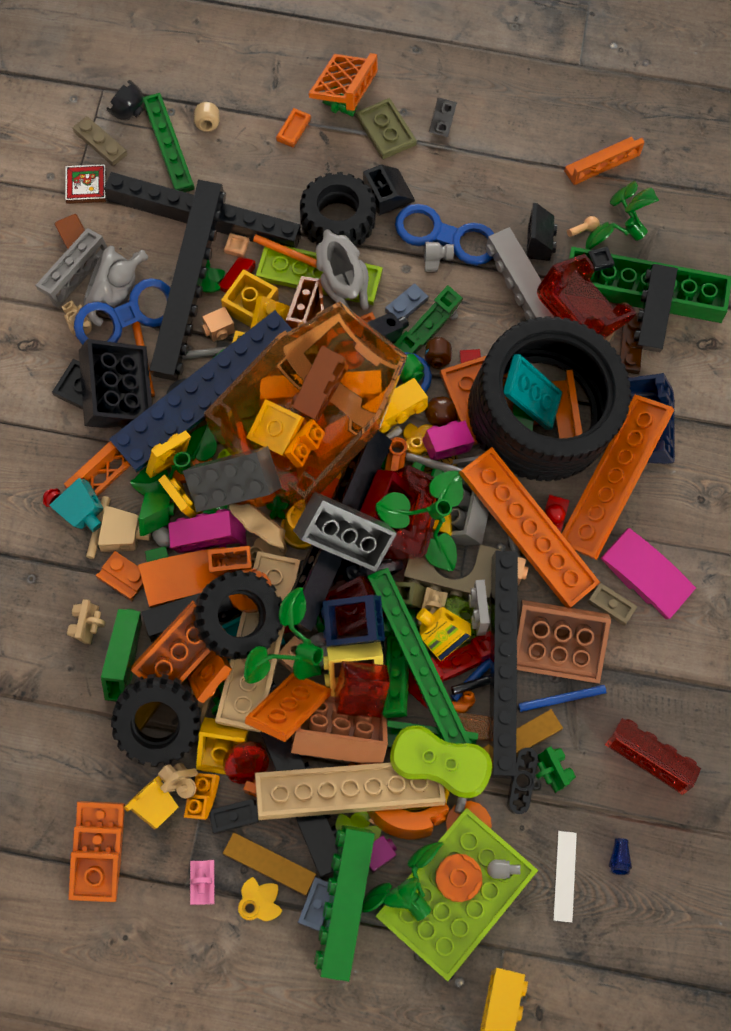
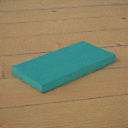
M514 354L503 390L504 395L545 430H552L563 392L522 355Z

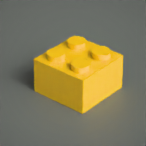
M243 269L221 299L222 307L226 308L231 317L251 327L257 296H265L279 301L278 288Z

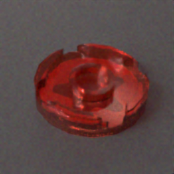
M252 741L234 745L223 758V768L226 775L232 782L238 784H246V781L253 782L255 773L266 772L269 765V758L265 748Z

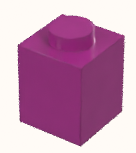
M381 836L374 841L369 866L372 874L396 858L395 851L397 848L390 838L386 840L384 836Z

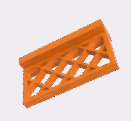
M370 53L367 59L334 54L310 90L309 98L345 103L346 110L354 111L378 72L377 54Z

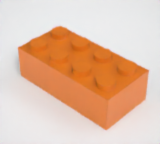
M193 600L131 666V671L139 678L143 677V679H146L149 674H155L156 677H161L162 674L169 675L168 679L174 680L176 677L182 683L212 651L206 648L205 642L198 637L199 632L194 626L195 615H193L197 604Z

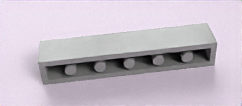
M508 227L490 235L487 240L486 251L495 260L498 272H502L505 277L508 289H512L516 303L524 310L526 320L535 319L536 317L544 318L545 316H551V318L561 317V319H564L511 228Z

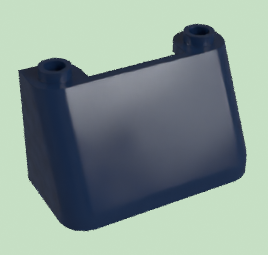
M664 373L628 378L631 386L629 388L631 390V396L629 397L631 401L636 394L673 407L674 412L647 463H674L675 402L674 391Z

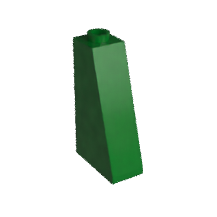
M118 609L101 674L104 698L107 701L117 702L119 695L131 683L133 674L131 666L135 663L142 625L140 611Z

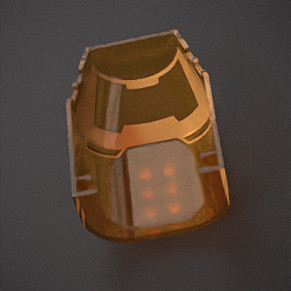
M340 301L317 313L313 319L305 323L304 321L300 322L298 327L289 332L284 331L280 333L204 412L210 431L231 455L262 448L263 446L246 437L265 399L294 412L292 400L295 394L300 392L303 380L309 373L321 346L345 357L348 370L317 423L325 432L318 449L310 451L304 466L296 468L287 457H283L270 450L282 487L275 491V493L304 511L314 491L321 494L380 430L407 359V355Z

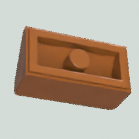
M77 214L70 215L54 223L67 249L85 231Z

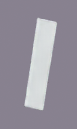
M558 831L554 921L572 922L577 838V833Z

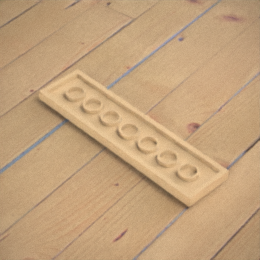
M257 551L253 569H257V571L263 572L268 576L271 584L277 589L275 591L277 597L281 596L283 602L284 598L293 588L298 576L301 560ZM242 612L236 637L247 636L256 629L259 622V612ZM286 626L279 630V637L267 649L268 655H279ZM230 659L229 664L232 670L224 683L215 723L261 732L245 724V718L270 694L278 659H270L268 674L262 680L253 684L245 682L244 668L246 659Z
M391 763L255 773L258 820L442 806L446 803L443 785L428 779H406L395 772Z

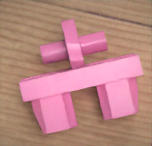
M214 860L190 861V905L215 904Z

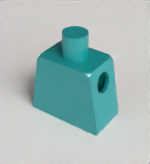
M78 478L50 504V507L73 527L83 529L87 525L92 532H95L102 525L96 516L103 511V506L88 480Z

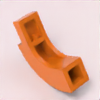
M445 803V805L433 806L421 812H409L404 809L367 812L373 822L384 832L397 838L415 840L431 836L433 827L446 821L449 807Z

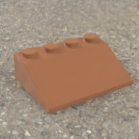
M522 600L517 625V670L600 684L611 624L610 615Z
M330 695L292 734L291 753L364 764L383 763L388 746L387 718L383 716V701L344 695L331 697ZM345 701L355 702L356 704H352V703H349V704L355 706V707H356V711H350V710H348L347 707L350 708V709H352V710H353L354 708L351 707V706H349V705H347ZM357 702H359V703H367V705H364V704H360V705L366 707V708L368 709V711H367V712H361V711H359L358 708L361 709V710H363V711L365 710V708L360 707V706L357 704Z

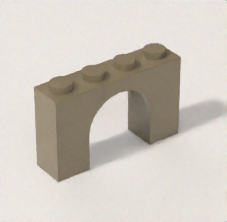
M417 528L403 582H414L426 588L446 592L451 598L461 600L462 598L468 599V596L471 595L470 589L474 587L475 580L485 579L488 604L491 594L492 556L496 550H501L480 544L472 572L461 579H448L441 576L424 556V545L427 540L434 539V532Z

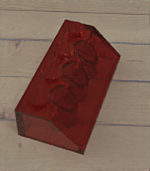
M622 718L618 722L605 746L682 795L693 788L701 770L697 766L696 761L690 757L681 756L673 746L662 744L654 734L640 730L634 721Z

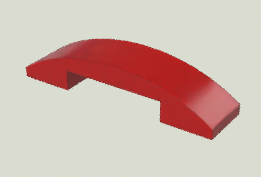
M491 631L486 632L485 636H477L471 639L470 644L453 651L442 661L431 658L442 682L461 675L490 658Z

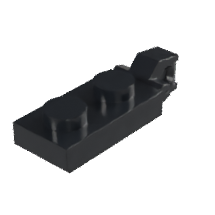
M393 559L384 560L376 572L388 567L391 575H394L404 568L402 560L393 562ZM356 564L343 569L346 582L368 580V575L375 573V571L363 566L360 568Z
M254 799L211 809L209 813L213 834L263 821L258 820L257 800Z

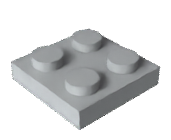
M484 579L475 580L474 587L470 589L471 595L468 596L469 607L473 608L471 626L472 629H476V636H485L490 624Z

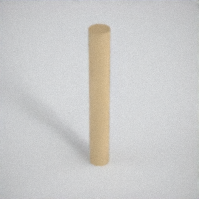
M103 496L101 500L103 511L97 515L101 523L105 506H109L111 500L106 496ZM101 527L97 531L92 532L86 557L89 559L95 558Z

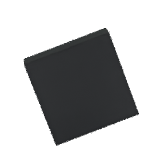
M608 246L588 251L587 255L594 272L614 266L615 263Z

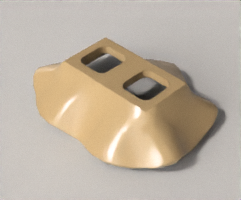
M229 504L231 513L250 533H255L268 544L280 547V551L287 549L284 540L286 530L260 509L251 504Z

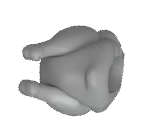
M327 229L323 232L322 242L316 247V266L319 271L323 272L320 281L324 291L338 304L344 315L350 317L352 310L345 301L347 298L354 299L359 293L361 309L367 310L369 308L367 297L368 270L365 263L358 259L360 251L345 235H336Z
M108 246L102 252L94 267L84 296V306L92 302H102L115 308L127 303L135 284V269L142 261H147L148 259L145 251L135 252L132 258L127 260L115 252L114 246ZM97 310L87 314L92 323L97 326L102 325L103 319L96 315Z

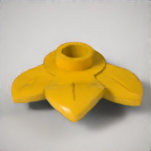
M409 423L405 426L403 436L406 439L407 452L415 455L427 452L422 439L427 429L433 425L424 424L418 428L414 424Z
M254 877L244 883L241 889L243 899L238 905V912L243 919L250 921L258 918L262 921H271L282 913V909L274 904L278 895L277 884L267 883L259 886ZM248 904H252L255 907L252 913L246 912Z

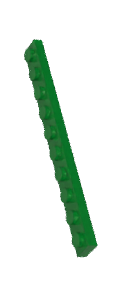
M388 567L368 575L367 579L374 594L381 596L382 611L442 739L454 744L471 743Z

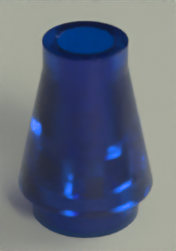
M615 839L609 867L613 874L628 875L630 869H632L628 846L629 841L627 839Z

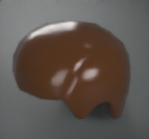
M440 396L429 401L428 407L425 409V416L431 425L441 427L452 421H457L455 405L451 399Z

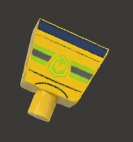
M440 607L433 614L426 608H423L416 616L421 622L419 634L423 642L440 661L444 660L471 637V624L444 607Z

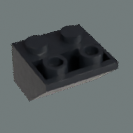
M381 164L363 171L364 185L367 184L371 188V193L375 196L376 210L379 215L415 202L399 169Z

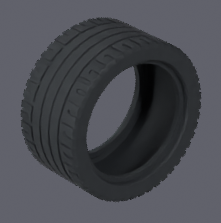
M536 317L535 319H528L526 322L522 321L517 326L514 325L509 330H506L489 350L469 394V422L482 450L487 451L493 447L513 474H517V476L522 478L526 477L529 480L557 481L561 480V478H569L585 470L586 467L596 460L621 429L629 411L631 401L629 398L631 396L629 376L615 348L611 347V343L603 339L604 337L600 333L597 334L594 329H589L587 325H581L578 321H570L568 318ZM514 354L522 355L529 363L548 364L558 367L565 372L566 370H573L574 379L585 391L591 407V425L587 432L570 438H551L530 430L514 416L507 405L503 392V375L510 370Z

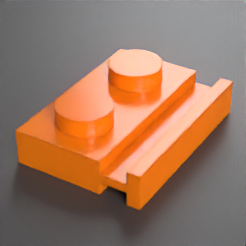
M116 551L113 552L102 566L101 571L96 574L97 579L130 601L134 599V596L144 586L139 566Z

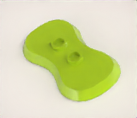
M418 725L402 729L396 736L390 752L392 768L400 776L412 780L428 779L438 782L452 794L461 798H472L480 795L486 788L492 772L491 757L482 747L471 743L454 744L446 742L429 729Z

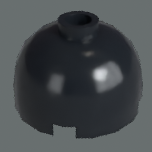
M131 80L127 81L128 87L123 85L110 101L113 106L111 109L107 107L106 110L120 120H129L133 116L137 118L143 111L141 107L143 93Z

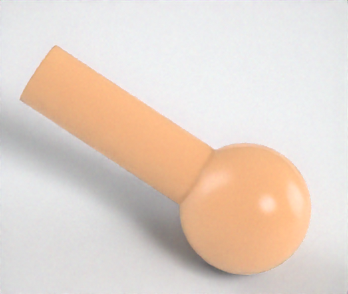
M594 216L587 217L583 224L568 229L567 235L572 237L584 231L592 232L600 225L598 218Z

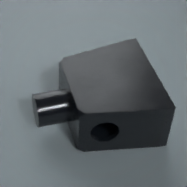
M390 312L366 323L363 336L371 343L373 351L381 355L393 347L392 345L401 337L403 330L409 327V323L404 316L397 318Z

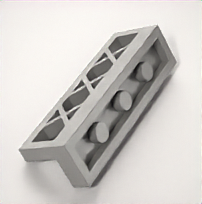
M87 228L35 285L39 291L49 296L55 307L58 308L95 267L100 255L107 248L103 237ZM61 290L60 295L56 298V295Z

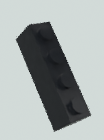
M653 264L650 269L646 270L644 281L647 282L646 290L643 289L641 294V302H644L643 309H639L637 322H640L639 330H635L633 342H636L635 348L654 352H661L663 350L678 268Z

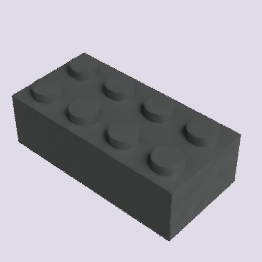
M268 446L195 464L183 471L196 512L267 496L282 488Z
M315 491L293 530L300 540L375 572L397 535L387 523Z

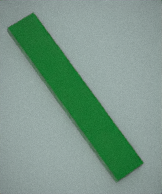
M161 93L143 97V104L173 188L182 192L195 190Z

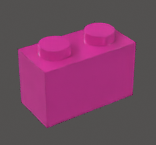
M465 420L460 422L452 421L441 427L432 426L427 429L422 439L427 453L432 460H440L470 452L474 444L473 437Z

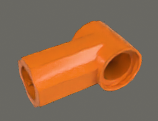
M395 437L391 439L392 443L387 455L385 470L395 471L403 478L407 443L403 438ZM400 448L402 452L396 453L392 449Z

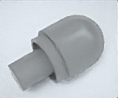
M162 527L153 532L152 537L159 547H170L169 530Z
M493 860L488 864L487 872L494 879L510 878V874H520V865H510V861Z

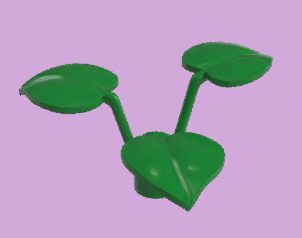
M632 181L627 186L618 190L612 196L610 204L616 206L622 202L625 212L631 217L625 222L626 228L624 229L615 223L609 224L605 222L588 236L586 249L591 250L594 246L604 241L611 235L614 228L622 231L625 235L630 234L635 241L642 239L648 230L639 220L636 210L659 201L654 189L649 187L642 190L633 197L629 205H627L626 199L633 196L637 191V182Z
M208 424L204 425L190 434L191 438L187 451L175 454L173 458L174 465H171L172 469L169 476L165 469L150 478L146 473V467L130 481L132 487L142 495H145V492L167 494L158 481L163 475L172 479L175 470L183 474L184 470L193 466L192 461L195 458L203 462L215 455L217 442ZM228 505L204 510L202 512L206 514H214L217 510L227 509Z
M447 471L431 480L429 493L438 500L429 507L409 511L411 506L409 499L399 492L387 494L375 506L382 522L387 523L394 529L407 527L410 523L409 515L429 512L433 519L439 520L433 533L434 539L427 540L424 545V556L432 566L449 572L453 571L456 566V544L449 534L443 533L438 536V532L446 521L444 517L448 516L452 511V507L459 505L463 499L464 490L462 477L459 474L460 471Z
M302 587L294 589L284 598L279 610V621L282 626L289 625V629L304 643L297 646L296 656L268 655L267 649L263 646H257L252 649L245 662L244 678L246 683L253 684L262 680L270 670V659L295 660L293 673L300 680L322 674L319 664L323 659V649L311 643L310 639L304 637L294 627V625L302 621L306 612V600Z
M435 842L425 845L410 857L407 865L409 868H412L411 871L414 878L405 880L391 891L392 885L390 883H382L371 889L364 897L362 913L373 911L384 902L388 907L408 909L416 921L426 918L431 912V907L424 899L426 894L422 890L417 870L418 868L425 867L444 843Z

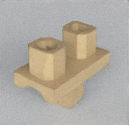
M71 300L63 305L62 309L66 313L64 317L68 327L75 336V316L83 306L81 304L76 306ZM87 315L83 322V329L86 335L92 330V324Z
M427 587L421 609L426 608L433 614L440 607L445 608L448 593Z
M83 599L82 604L73 605L72 616L78 618L77 625L70 624L68 626L67 635L84 644L91 645L93 634L97 633L98 627L103 628L105 626V621L100 619L101 612L98 611L99 606L92 604L90 600Z
M177 763L173 767L171 764L166 765L158 773V776L164 782L160 788L164 793L177 791L181 798H191L196 792V784L190 778L197 776L199 773L195 768L187 769L183 763Z

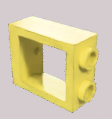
M381 642L327 647V656L323 657L324 670H328V674H324L325 687L331 689V697L384 692V666ZM372 659L373 674L335 678L334 663Z

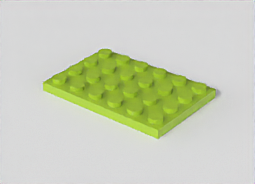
M468 808L462 812L438 841L443 842L444 845L441 846L434 858L425 867L418 868L417 870L422 890L426 894L424 899L431 907L430 914L426 918L416 921L408 909L384 905L375 916L447 982L538 872V869ZM466 854L473 858L481 868L482 886L479 892L470 900L452 902L445 898L437 888L435 882L436 870L439 864L450 855ZM493 860L510 861V865H520V874H510V878L494 879L489 876L487 867ZM411 873L407 879L414 878L413 874Z

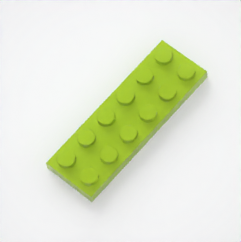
M264 246L256 276L269 283L297 289L301 276L320 279L323 272ZM286 246L316 259V252ZM365 263L369 276L367 287L368 304L373 306L383 267ZM322 287L323 295L329 296ZM358 293V296H357L356 298H354V299L347 298V299H345V300H350V301H354V302H359V303H360L359 293Z

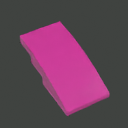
M627 528L600 558L628 589H634L647 604H652L665 619H670L696 589L667 558L630 528Z

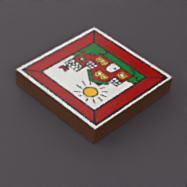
M105 165L66 166V204L106 202L104 189L106 185Z

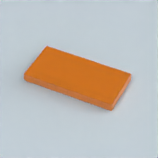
M292 672L246 716L245 724L286 742L329 698L331 689L307 678L304 680L297 679Z

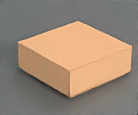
M230 233L224 253L244 258L249 238Z

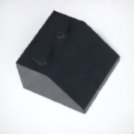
M533 203L528 223L526 255L528 259L550 261L551 254L556 252V241H553V236L557 234V224H554L553 214L538 203Z

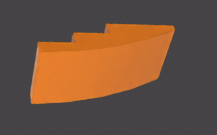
M225 547L184 553L138 564L149 607H156L202 593L207 584L219 577L209 572L208 550L223 549Z
M77 802L76 826L74 827L73 851L71 852L69 900L117 901L125 809L123 807L125 803Z

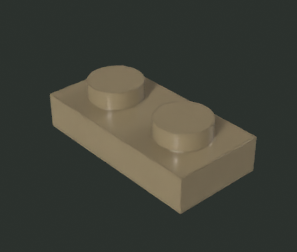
M602 583L598 585L588 600L589 604L603 613L609 614L611 618L624 626L638 607Z

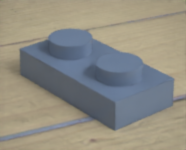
M414 283L387 305L385 312H391L397 318L402 316L407 318L426 303L429 296Z
M315 877L298 920L299 924L319 931L320 926L323 925V907L325 902H329L330 897L329 892H327V881Z

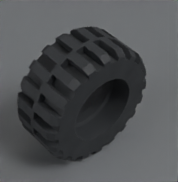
M331 172L325 174V177L319 176L315 178V182L312 181L307 185V189L303 191L302 199L300 200V221L304 234L308 235V239L312 243L316 241V246L321 243L323 232L327 229L336 235L347 236L355 246L356 244H363L365 238L370 237L375 226V196L371 193L369 185H364L362 179H355L354 175L349 173L348 175H343V172H337V174H332ZM342 203L353 208L356 213L346 220L335 221L324 217L320 211L330 204Z
M243 571L228 572L217 577L205 586L196 600L197 605L194 608L193 615H195L194 626L198 629L199 639L205 642L206 648L216 652V655L232 660L246 659L250 651L257 646H263L266 649L270 648V645L279 637L278 632L283 627L279 621L282 599L281 596L277 597L275 593L277 589L273 585L270 586L266 583L268 581L263 576L257 577L256 573L250 571L248 573ZM233 594H243L249 597L256 604L259 612V622L256 629L244 637L229 635L223 630L218 620L220 604L225 598Z
M149 674L146 679L140 677L135 680V683L128 684L117 699L111 719L113 739L118 740L117 747L120 751L125 750L127 752L126 757L130 760L134 757L139 759L138 764L144 765L145 762H150L151 767H158V764L161 762L164 763V766L172 764L173 759L179 761L184 757L185 752L189 753L193 748V743L197 741L201 723V709L198 707V700L195 695L191 694L192 689L188 685H181V680L176 677L174 680L168 679L169 675L162 674L161 677ZM149 702H161L169 705L178 715L176 730L163 738H153L145 735L135 723V714L138 708Z

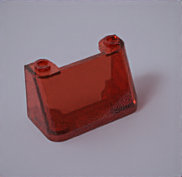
M585 254L554 264L537 288L538 298L554 317L568 318L570 321H578L581 325L585 324L589 329H594L597 334L600 333L604 337L603 339H605L630 322L637 314L625 302L618 304L614 308L589 280L594 273V266Z
M410 465L395 471L407 482L408 491L416 494L410 511L429 507L438 500L429 493V485L434 478L433 476ZM429 512L409 515V525L398 530L383 559H418L426 555L435 519L429 515Z

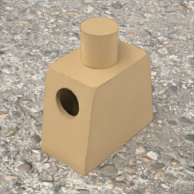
M105 506L98 540L101 552L134 551L137 548L138 540L150 541L151 533L140 536L139 516L137 514Z

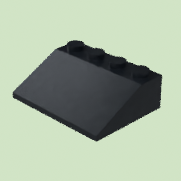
M87 339L79 349L84 425L99 428L128 425L152 406L147 347Z

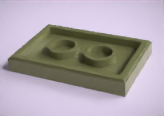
M390 98L356 112V118L382 160L417 145L416 138Z

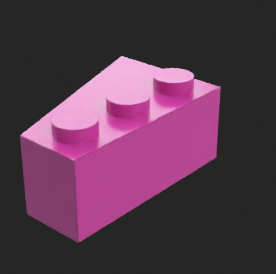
M227 509L217 510L214 514H198L190 519L178 518L175 522L168 523L170 548L178 553L206 550V547L216 545L227 548V544L239 543L240 547L247 546L245 527Z

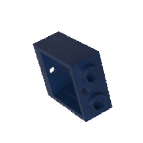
M367 595L323 601L321 610L322 618L325 622L323 637L327 646L333 647L385 641L381 596ZM365 603L368 636L338 639L335 607Z

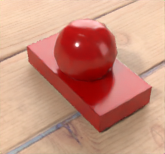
M549 494L544 512L561 532L570 500Z

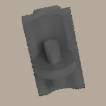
M437 98L429 129L430 133L448 137L457 102Z

